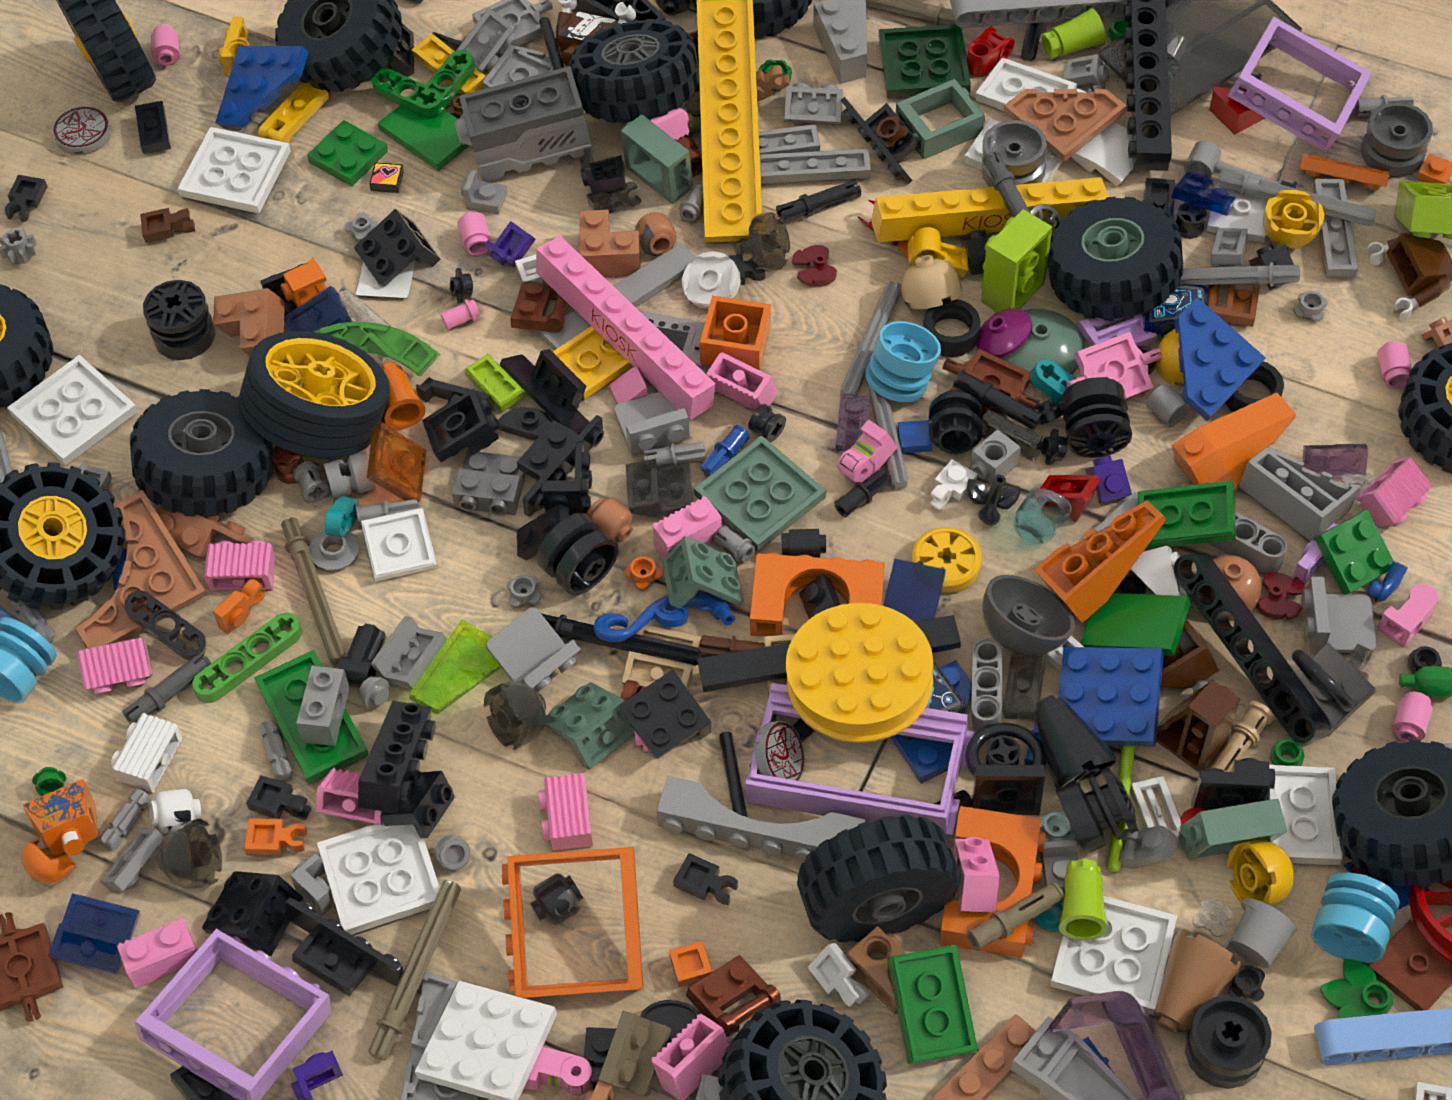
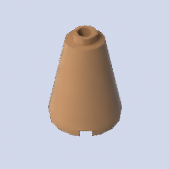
M1185 929L1178 930L1174 937L1154 1014L1159 1018L1157 1024L1172 1033H1176L1178 1029L1186 1031L1200 1006L1215 998L1238 973L1241 967L1240 961L1234 964L1230 961L1233 957L1230 951L1200 934H1197L1195 940L1186 937L1189 930Z

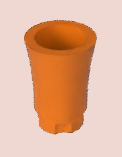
M395 362L383 363L381 368L384 370L390 386V394L384 410L385 423L390 428L397 430L412 427L424 417L426 412L425 405L415 393L402 367L396 365Z

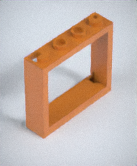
M634 847L507 856V864H502L501 875L502 884L509 885V899L503 900L504 919L511 920L512 934H506L505 937L507 956L513 955L514 970H508L509 991H515V996L528 998L644 988ZM620 859L628 979L528 986L521 866Z

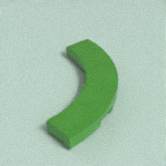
M347 322L326 326L315 331L316 333L327 334L345 340L366 353L389 357L400 362L418 376H422L441 355L420 338L401 329L383 324Z

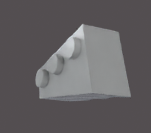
M823 0L815 2L813 7V27L839 83L842 84L865 78L867 69L866 0Z
M1266 447L1248 461L1238 487L1310 541L1315 540V537L1324 533L1333 523L1338 522L1350 512L1360 490L1359 486L1353 483L1350 484V487L1332 480V474L1323 471L1320 475L1304 468V462Z

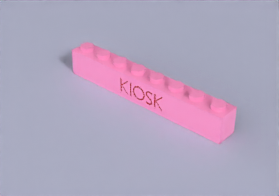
M560 235L537 248L536 273L626 358L633 367L637 366L639 372L678 410L685 408L689 421L713 406L716 383Z

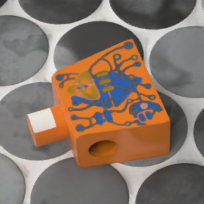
M84 779L22 804L35 832L51 855H58L63 852L70 856L78 855L84 850V843L98 836L96 805Z

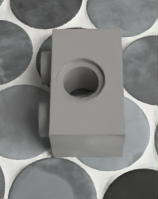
M311 666L296 722L303 743L336 745L350 690L344 669Z

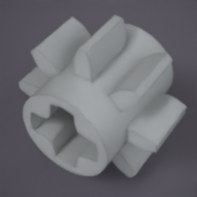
M23 228L21 230L11 229L4 234L3 238H0L2 245L0 247L1 256L3 259L9 258L12 265L14 263H27L33 255H36L34 246L37 244L33 234L27 236Z

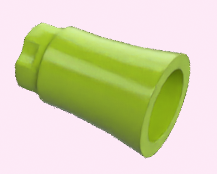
M1093 8L1061 25L1051 28V31L1041 35L1043 48L1050 59L1059 56L1064 57L1071 53L1105 45L1106 43L1104 25L1100 16Z
M1083 858L1071 861L1067 864L1064 877V899L1059 931L1064 936L1075 940L1098 939L1104 936L1109 929L1104 908L1101 868L1096 864V861Z

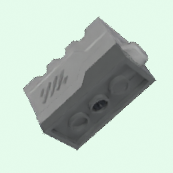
M570 66L459 96L463 114L454 123L459 142L473 147L482 180L485 182L503 178L506 171L514 169L518 173L529 171L532 164L543 162L547 166L558 163L559 158L562 156L571 155L573 158L584 156L585 148H590L591 154L593 153L583 107Z

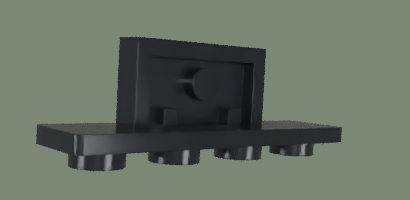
M843 97L841 102L846 107L843 111L845 116L852 124L858 122L861 125L857 131L867 143L871 140L874 141L876 145L872 148L882 161L886 158L890 161L891 164L887 168L897 180L903 177L908 184L911 183L913 180L899 162L920 145L918 140L908 129V134L905 138H900L892 148H886L883 144V139L877 137L875 131L883 119L897 116L891 107L886 103L864 121L846 97ZM900 120L899 123L901 124V126H905V124Z
M550 349L540 352L535 366L522 354L501 359L500 366L553 420L577 434H580L590 423L577 410L587 386Z
M596 415L580 434L554 420L517 461V469L537 480V483L523 498L525 515L531 517L536 510H541L544 507L543 481H566L567 475L575 467L576 442H583L584 452H588L592 446L596 447L601 442L604 436L602 417Z
M290 897L285 902L287 920L310 933L292 954L294 963L347 996L353 993L370 971L392 985L397 986L403 973V967L394 956L382 954L372 948V945L363 937H354L344 931L337 921L333 919L327 920L318 915L306 902H297Z

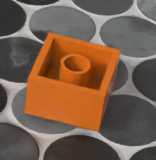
M712 295L700 339V363L712 366L718 355L723 352L749 366L761 370L771 329V304Z

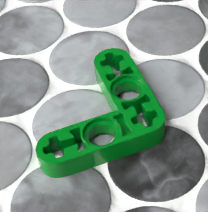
M458 50L447 58L426 85L387 68L377 71L375 73L376 76L371 79L377 95L424 117H435L444 110L475 70V64L471 53L465 50ZM444 80L453 81L448 87L439 86ZM406 89L414 90V93L410 96L404 97L400 95Z

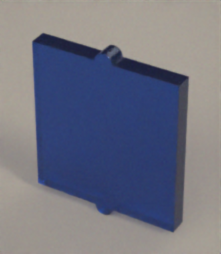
M894 558L883 606L894 609L909 619L916 621L935 618L946 569L927 566L922 561L914 563Z

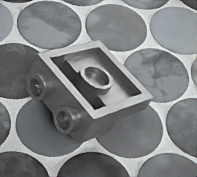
M467 450L463 467L458 470L452 492L455 508H461L465 511L491 512L495 515H516L526 476L524 472L517 469V461L521 457L485 452L472 454L471 451Z

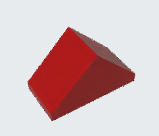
M1213 88L1209 110L1234 135L1265 119V117L1227 96L1231 89Z

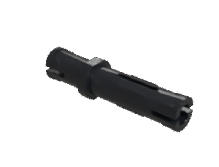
M853 179L847 183L809 196L803 194L797 200L777 205L776 214L778 218L781 217L780 222L782 224L801 216L807 218L812 216L813 212L861 197V188L857 185V180Z
M963 369L957 375L959 379L953 383L954 388L970 393L980 404L985 403L1030 428L1032 431L1037 427V421H1040L1042 418V413L997 390L989 381L979 380L966 373Z

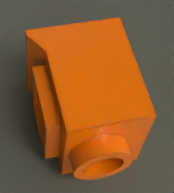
M314 257L307 264H303L283 274L285 283L280 285L286 300H292L298 310L330 295L328 288L324 284L327 281L326 276Z

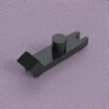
M430 377L421 385H416L418 397L425 402H428L432 397L449 400L447 403L449 404L471 390L437 381ZM476 391L481 398L483 396L489 398L488 394Z

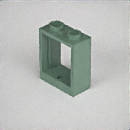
M955 79L896 103V115L920 143L916 150L923 159L978 137L983 129V122L985 121L983 110L980 106L975 105L968 91L962 88ZM952 102L964 118L931 132L920 116Z
M643 115L628 122L621 130L626 168L667 201L674 204L689 192L693 186L689 150Z
M1278 798L1201 811L1180 826L1181 831H1179L1178 837L1181 849L1186 851L1187 858L1190 860L1229 853L1235 845L1252 840L1263 839L1273 842L1287 833V828Z

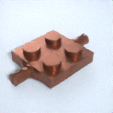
M978 349L974 357L964 365L950 358H947L943 364V370L958 375L963 369L966 373L979 380L989 381L997 390L1035 411L1037 409L1036 406L1040 403V400L1024 394V391L1031 382L1030 372L981 349ZM952 386V388L950 389V390H954V389L959 390L958 388H954L953 386ZM985 403L981 404L984 415L1001 423L1007 418L1005 414Z
M6 912V919L3 914L0 915V926L3 933L0 935V1011L15 1005H22L26 1021L33 1022V1016L36 1020L41 1017L36 999L64 986L44 922L26 929H16L13 914Z

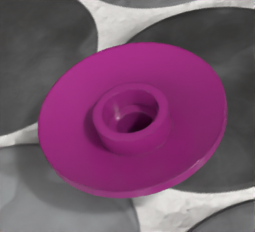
M1017 308L1002 310L994 314L980 327L976 343L977 348L996 357H1003L1016 351L1025 343L1031 333L1032 321L1030 316L1025 311Z

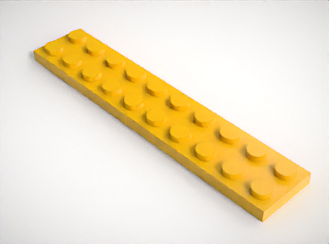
M697 0L705 243L763 241L753 0Z

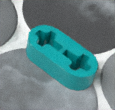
M1048 359L1040 360L1030 372L1032 384L1055 402L1061 401V396L1067 389L1066 382L1076 379L1058 364ZM1044 371L1048 374L1047 378L1043 376Z
M340 496L333 503L326 514L325 534L343 537L351 529L357 519L356 507L359 506L357 498Z

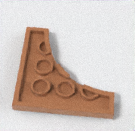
M143 490L115 504V508H120L123 515L122 523L126 535L127 557L118 582L119 586L111 599L106 601L90 618L75 627L87 649L122 642L143 630L142 627L127 616L125 610V600L134 591L142 590L148 592L174 612L206 595V590ZM144 600L142 603L135 601L133 603L134 612L137 613L139 610H143L149 615L147 623H150L154 614L147 610L146 601Z

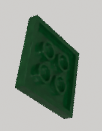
M956 24L878 30L887 98L912 97L953 79L970 93L971 81L961 27H958Z

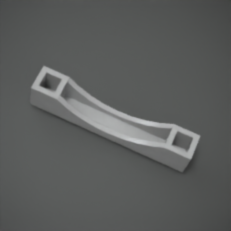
M667 776L657 809L658 826L663 827L668 832L695 834L698 838L707 841L714 839L722 840L738 848L749 846L761 849L770 855H789L801 862H805L806 856L811 851H815L819 844L826 839L829 840L836 836L837 833L845 829L849 830L865 822V819L834 812L799 823L777 824L757 821L741 816L724 807L706 791L701 783Z

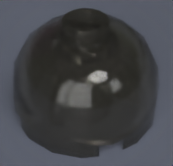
M520 682L503 683L489 689L485 693L484 707L490 705L492 714L486 718L492 732L505 747L513 745L512 750H517L526 746L541 734L546 720V702L541 694L525 683Z
M198 818L176 825L162 839L157 858L158 865L174 885L187 889H198L213 885L218 881L214 877L215 870L217 872L222 871V852L216 834L209 835L205 829L206 826H210L205 820Z

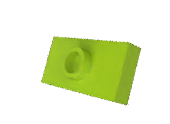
M489 354L464 369L465 376L481 392L489 395L488 399L501 413L525 397V391Z

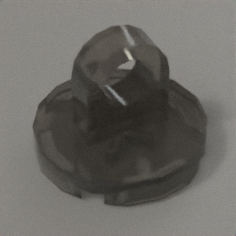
M773 212L757 214L749 226L748 238L733 243L736 255L751 253L758 267L766 272L781 270L788 260L785 259L786 253L790 251V239L786 225L781 219H777L775 217L776 214Z

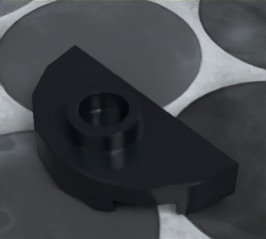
M520 407L503 414L498 422L501 425L500 431L536 441L552 423V420L545 412L537 408Z

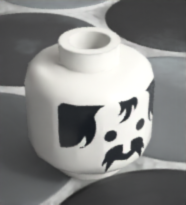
M187 789L158 792L155 800L150 801L152 827H158L162 834L190 832L195 825V819H201L200 800L193 799L191 792Z

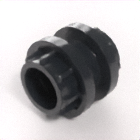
M954 389L940 394L932 401L929 407V438L932 443L940 448L941 451L957 455L972 450L983 436L982 405L974 396L962 390Z

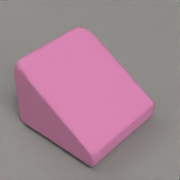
M637 366L631 368L609 384L617 404L648 395L647 387Z

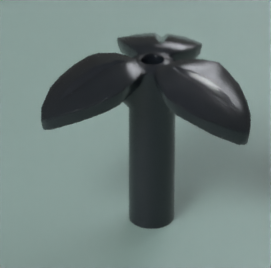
M1001 474L994 477L989 492L983 483L974 479H968L967 493L971 501L975 504H985V507L978 512V516L987 525H995L1000 520L1001 516L995 507L1009 509L1016 503L1021 493L1020 488H1004L1006 478Z

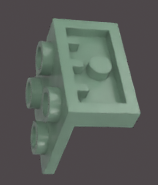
M684 536L662 559L670 605L681 609L690 599L695 597L699 589L738 606L744 602L736 562L728 553L719 552L701 541H695Z
M592 682L578 688L573 696L564 703L555 706L542 719L545 727L571 742L582 765L589 770L634 735L633 727L620 711L619 706L625 700Z

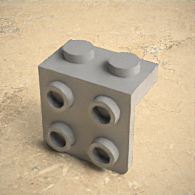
M660 392L619 403L614 407L616 418L631 456L643 453L644 450L657 449L671 445V443L690 439L689 417L685 408L678 410Z
M1311 577L1307 589L1302 590L1301 596L1302 608L1306 609L1307 617L1305 618L1304 629L1305 636L1309 637L1310 652L1318 653L1329 643L1339 653H1373L1377 643L1371 598L1365 594H1326L1324 577Z
M535 607L526 610L486 642L488 652L523 695L531 689H534L536 693L552 682L549 677L551 673L556 669L563 673L577 662L573 656L581 650L573 639L565 644Z

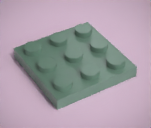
M761 435L694 488V496L699 500L702 499V496L707 497L720 514L722 520L743 539H750L752 545L759 552L826 498V490Z

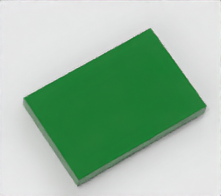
M398 106L378 122V128L381 132L437 171L442 169L469 146L459 142L454 124L457 118L446 110H443L435 117L428 118L405 107Z
M1233 480L1138 491V505L1148 500L1166 518V521L1145 550L1156 549L1166 545L1168 547L1236 540Z
M1113 593L1108 601L1089 617L1080 644L1084 647L1162 648L1164 655L1174 656L1191 602L1188 596Z
M957 944L887 957L908 1064L978 1051Z

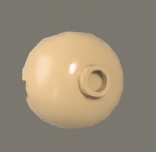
M932 255L917 258L915 260L916 263L911 265L904 273L901 284L904 304L907 306L910 303L911 309L938 307L943 305L942 299L950 296L951 301H953L962 294L961 281L956 269L943 259H933Z

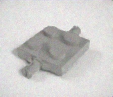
M501 0L473 13V22L477 24L486 10L491 8L516 28L513 32L516 38L511 45L519 47L543 35L539 24L540 14L552 10L553 5L550 0H544L535 5L527 0ZM502 46L498 53L502 55L507 49Z

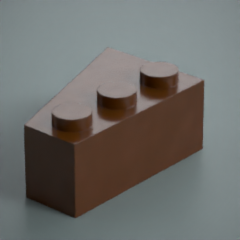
M1212 679L1174 707L1157 725L1156 742L1200 773V770H1206L1217 758L1228 741L1240 698L1230 688L1221 686Z

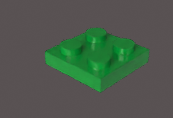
M343 120L307 154L309 163L352 187L374 166L375 162H378L388 152V147L385 142Z
M1368 509L1355 514L1315 537L1342 594L1352 593L1388 572L1393 562V558Z

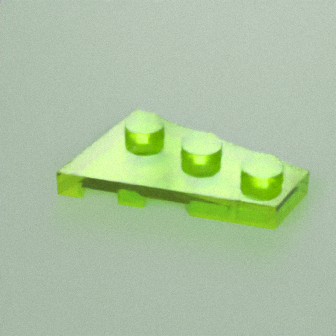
M461 620L410 692L409 699L419 705L431 707V712L438 715L500 669V665L486 649V642L492 636Z

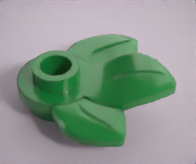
M1344 959L1343 961L1344 979L1330 981L1323 984L1320 988L1326 1001L1332 1006L1340 1008L1338 1019L1387 1014L1393 1005L1391 991L1383 983L1377 982L1373 969L1353 959ZM1368 997H1376L1380 1004L1375 1005L1371 1003Z

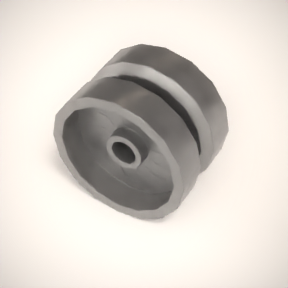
M1020 120L1004 121L991 127L983 138V158L989 153L994 154L995 151H998L1008 171L1013 173L1016 185L1042 183L1046 169L1047 143L1046 136L1041 129L1032 123ZM982 162L983 179L989 187H993L992 177Z

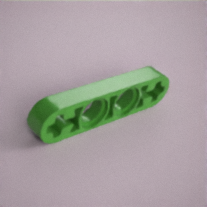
M281 613L275 616L199 672L192 682L197 698L204 703H213L221 699L295 644L302 635V628L297 616L292 613ZM286 626L287 628H292L290 632L286 630L281 631V628ZM271 634L273 635L274 639L277 638L278 641L276 643H274ZM260 642L269 644L268 650L262 654L252 652L253 647ZM238 661L243 663L242 669L236 673L226 671L227 666L232 662ZM221 673L225 681H222L221 677H218L217 674ZM208 683L209 685H214V688L209 690L208 688H203V685Z

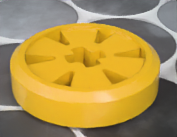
M951 527L932 529L919 537L913 547L911 559L913 573L920 583L931 590L942 593L958 592L973 584L979 576L982 563L981 549L976 540L962 530ZM943 556L950 557L951 563H944Z

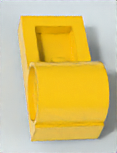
M232 17L230 27L225 29L224 47L219 49V63L223 64L226 76H230L238 46H250L247 41L248 33L243 17Z
M931 227L921 228L908 241V261L910 265L915 264V260L919 257L932 255L933 259L938 258L949 262L956 269L959 277L963 278L967 273L966 248L942 243L938 230Z

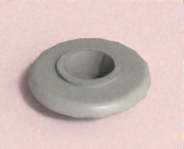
M322 531L313 539L309 550L315 565L324 570L337 571L348 567L355 561L359 553V543L356 536L350 531L343 537L327 535L325 531ZM332 544L342 545L341 549L336 552L326 551V548Z

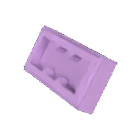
M1333 523L1327 530L1331 529L1337 524ZM1311 540L1302 553L1303 557L1297 563L1292 578L1298 577L1304 585L1326 561L1317 542Z

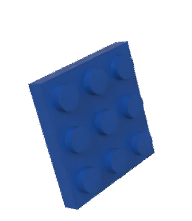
M1064 647L1058 698L1062 697L1106 745L1156 746L1164 657L1162 648Z

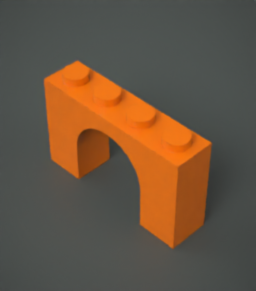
M757 553L750 613V635H783L785 608L788 600L794 593L808 586L821 574L830 578L834 590L845 599L847 604L872 603L882 605L885 562H876L870 559L857 561L844 560L840 557L829 559L815 558L809 555L787 556L778 553Z
M960 806L955 839H966L968 837L989 839L994 858L1005 864L1015 877L1016 889L1008 898L996 903V911H1004L1033 894V883H1040L1042 863L1036 862L1037 852H1043V844L1046 839V832L1040 831L1041 818ZM952 899L944 907L939 944L947 946L957 944L959 948L975 950L967 939V933L970 929L990 919V915L993 912L961 911L958 900ZM1027 921L1015 928L1011 936L1007 938L1001 937L978 951L1022 958L1024 946L1032 945L1034 925H1029Z

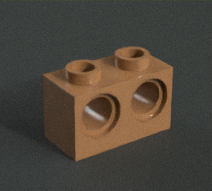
M877 926L847 952V958L857 969L854 975L896 1015L898 1012L887 957L906 953L902 950L900 942L891 933L885 934ZM873 952H879L885 958L873 960L868 955Z

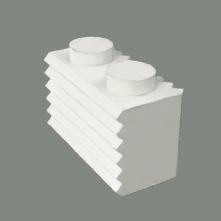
M142 713L137 723L133 722L129 726L126 734L127 741L122 750H117L111 760V770L118 782L154 793L177 748H179L183 737L177 724Z

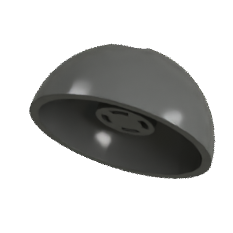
M1000 575L990 580L985 589L982 602L985 625L991 636L1001 646L1013 653L1037 656L1052 652L1063 645L1074 632V618L1064 602L1053 592L1032 580L1014 575Z

